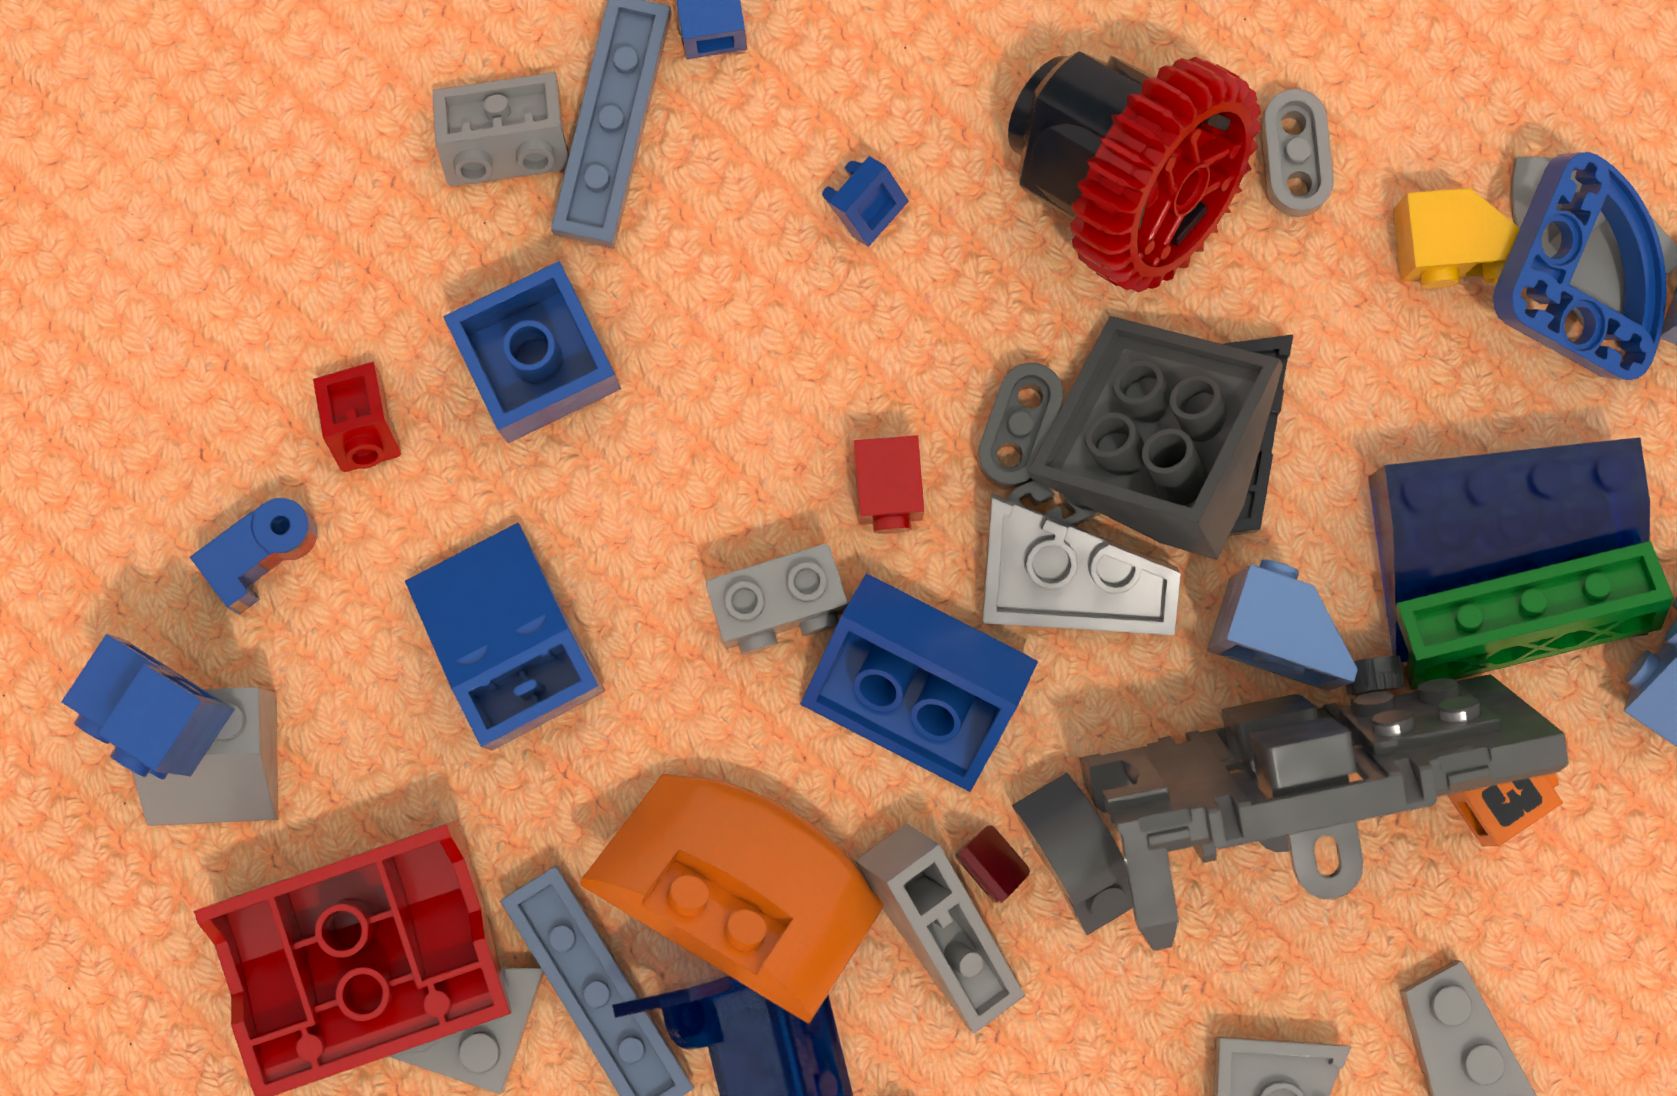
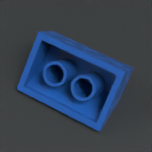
M866 573L844 610L800 705L971 792L1018 707L1038 661Z

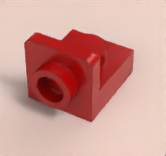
M374 361L313 379L322 436L342 472L371 468L380 462L394 459L401 455L399 441L390 425L381 375Z

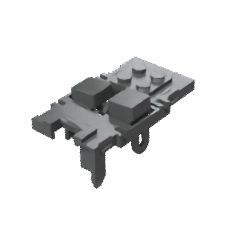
M1491 674L1459 681L1454 679L1429 680L1421 683L1416 692L1396 696L1389 692L1365 693L1351 699V706L1340 708L1336 703L1326 704L1321 708H1317L1300 694L1222 709L1223 728L1203 732L1186 733L1187 742L1175 744L1173 739L1168 736L1158 738V742L1149 743L1145 747L1105 755L1095 754L1080 757L1084 786L1094 805L1101 812L1109 813L1111 822L1115 824L1120 832L1135 923L1153 951L1172 947L1179 922L1167 852L1193 847L1201 861L1206 863L1216 861V848L1223 849L1259 841L1266 849L1274 852L1290 851L1293 872L1297 882L1310 895L1320 899H1337L1348 894L1358 884L1363 873V856L1357 821L1432 806L1436 803L1439 796L1561 772L1569 764L1565 733ZM1357 772L1363 780L1350 782L1348 774ZM1323 836L1334 838L1338 855V868L1330 875L1320 874L1317 869L1314 845Z

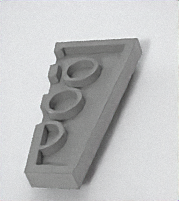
M1454 960L1400 990L1421 1071L1426 1075L1431 1096H1537L1462 961Z

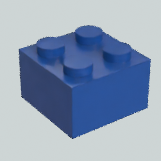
M560 261L443 316L498 432L507 443L513 442L621 390L617 377Z

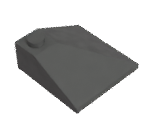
M1110 316L1031 464L1028 474L1031 479L1159 543L1217 560L1245 504L1282 371V362L1279 358Z

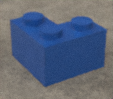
M109 634L105 635L61 701V703L79 713L74 722L78 728L101 742L111 743L116 746L110 754L112 759L140 776L146 777L150 773L163 780L168 773L191 777L235 710L132 643Z

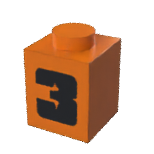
M1555 773L1448 795L1482 847L1502 845L1563 804V801L1554 790L1559 785Z

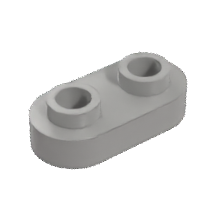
M1289 89L1277 94L1269 102L1261 118L1266 188L1271 203L1280 212L1293 217H1303L1316 212L1327 200L1333 188L1328 121L1324 105L1315 95L1301 89ZM1286 118L1296 120L1301 126V133L1297 135L1286 133L1282 128L1281 121ZM1291 178L1301 179L1307 185V194H1293L1288 188L1287 181Z

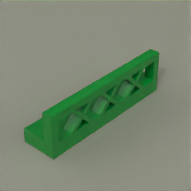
M1648 541L1399 602L1396 604L1395 615L1409 653L1405 674L1410 689L1415 690L1418 689L1421 683L1429 680H1456L1661 630L1674 597L1652 542Z

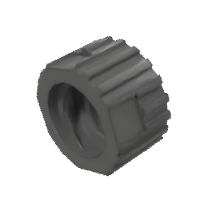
M1390 655L1354 661L1358 671L1354 682L1346 685L1348 695L1406 687L1401 656Z

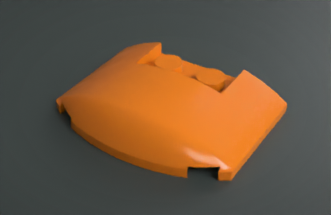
M662 774L582 877L580 886L810 1024L884 907L877 893L874 895L861 870L849 856L825 833L791 809L764 795L728 782L705 777H677V775Z

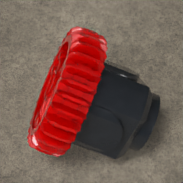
M1080 51L1070 56L1055 57L1042 65L1032 75L1018 96L1010 117L1008 127L1009 144L1015 153L1021 155L1018 169L1019 185L1029 195L1073 220L1070 223V229L1075 235L1072 239L1073 248L1078 252V259L1086 264L1089 269L1096 272L1095 274L1125 290L1132 289L1136 292H1141L1147 288H1157L1162 280L1169 281L1174 279L1177 268L1189 267L1190 258L1194 252H1204L1205 240L1211 233H1218L1217 225L1225 213H1231L1228 207L1235 194L1242 192L1239 185L1243 175L1252 170L1248 163L1249 156L1258 149L1257 143L1253 138L1261 130L1260 122L1257 120L1261 111L1260 105L1256 103V92L1249 88V84L1240 79V76L1218 64L1215 65L1198 57H1193L1189 60L1181 58L1174 61L1173 66L1165 65L1160 67L1157 77L1114 56H1110L1107 63Z

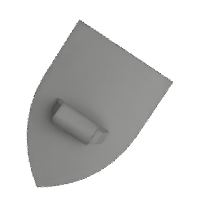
M1534 156L1517 157L1514 160L1510 199L1513 222L1519 228L1543 172L1553 158ZM1573 171L1570 179L1577 184L1576 192H1579L1582 184L1575 179L1576 171ZM1557 204V210L1561 209L1562 204ZM1600 210L1569 285L1622 314L1625 305V278L1622 258L1614 233ZM1652 218L1660 240L1667 276L1677 267V244ZM1553 222L1546 226L1541 238L1542 248L1550 258L1558 252L1561 245V233ZM1575 307L1570 312L1584 327L1583 316Z

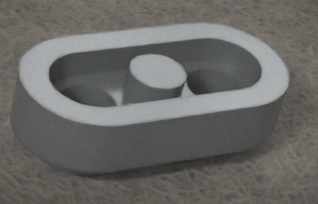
M1039 363L1020 364L1011 369L1001 383L977 454L978 465L982 474L987 480L997 486L1015 488L1031 480L1028 470L1052 427L1063 401L1062 384L1058 376L1050 368ZM1023 389H1033L1040 395L1041 404L1036 408H1026L1020 404L1018 393ZM1003 447H1013L1020 454V463L1014 467H1005L999 462L997 452Z

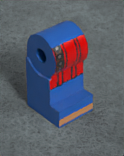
M274 498L247 514L190 556V559L225 606L240 615L260 600L250 585L283 560H297L309 553L317 539V525L313 517L295 501L287 498Z

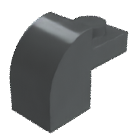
M1068 773L1012 805L1034 850L1054 876L1076 921L1086 935L1133 908L1125 859L1103 821Z

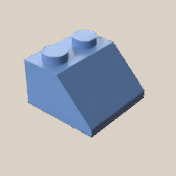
M1264 559L1261 560L1259 567L1250 564L1229 579L1207 651L1325 691L1354 682L1358 669L1315 586L1297 580L1299 575L1297 569L1280 562Z

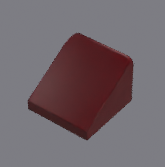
M991 825L982 829L956 852L957 856L955 858L992 902L995 903L1005 901L1030 873L1027 864L998 830Z

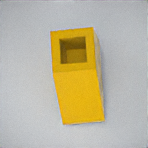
M1471 188L1407 193L1393 209L1401 282L1421 280L1422 288L1437 289L1459 284L1460 277L1483 275L1484 283L1497 284L1520 228Z

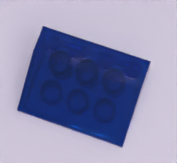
M1640 437L1384 465L1368 477L1392 654L1401 656L1402 663L1407 662L1409 653L1395 615L1396 604L1399 602L1650 541V497ZM1648 633L1641 634V635H1637V636H1633V637L1646 636V635H1648Z

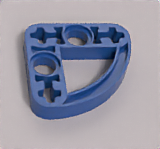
M1591 152L1559 154L1549 162L1543 172L1499 276L1493 294L1494 309L1498 318L1506 325L1598 376L1608 379L1633 380L1645 374L1652 364L1663 329L1666 308V272L1658 233L1641 197L1630 182L1613 165ZM1573 171H1576L1575 179L1582 184L1579 192H1576L1577 184L1570 179ZM1557 204H1562L1560 210H1557ZM1600 210L1614 233L1622 258L1625 278L1623 315L1569 285ZM1553 222L1561 233V245L1558 252L1550 258L1542 248L1541 238L1546 226ZM1523 288H1527L1526 295L1539 304H1548L1545 311L1526 309L1527 302L1521 298ZM1576 307L1583 316L1584 327L1579 339L1572 343L1567 338L1564 324L1568 313ZM1603 340L1620 341L1619 347L1626 352L1624 360L1621 361L1622 355L1609 346H1600Z

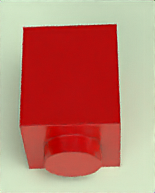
M918 435L854 440L859 525L873 524V532L877 534L900 533L912 530L911 521L922 520L924 515Z

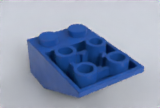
M519 522L405 580L450 687L482 748L493 751L605 692L590 659Z

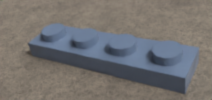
M645 0L607 1L551 227L554 236L612 249L615 248L672 16L671 8L668 5Z
M559 866L552 867L500 901L620 1096H684L695 1088Z

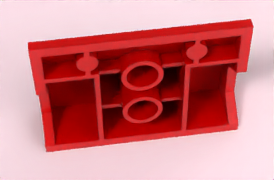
M458 820L194 911L198 925L215 945L231 994V1027L254 1096H275L512 1013L479 882Z

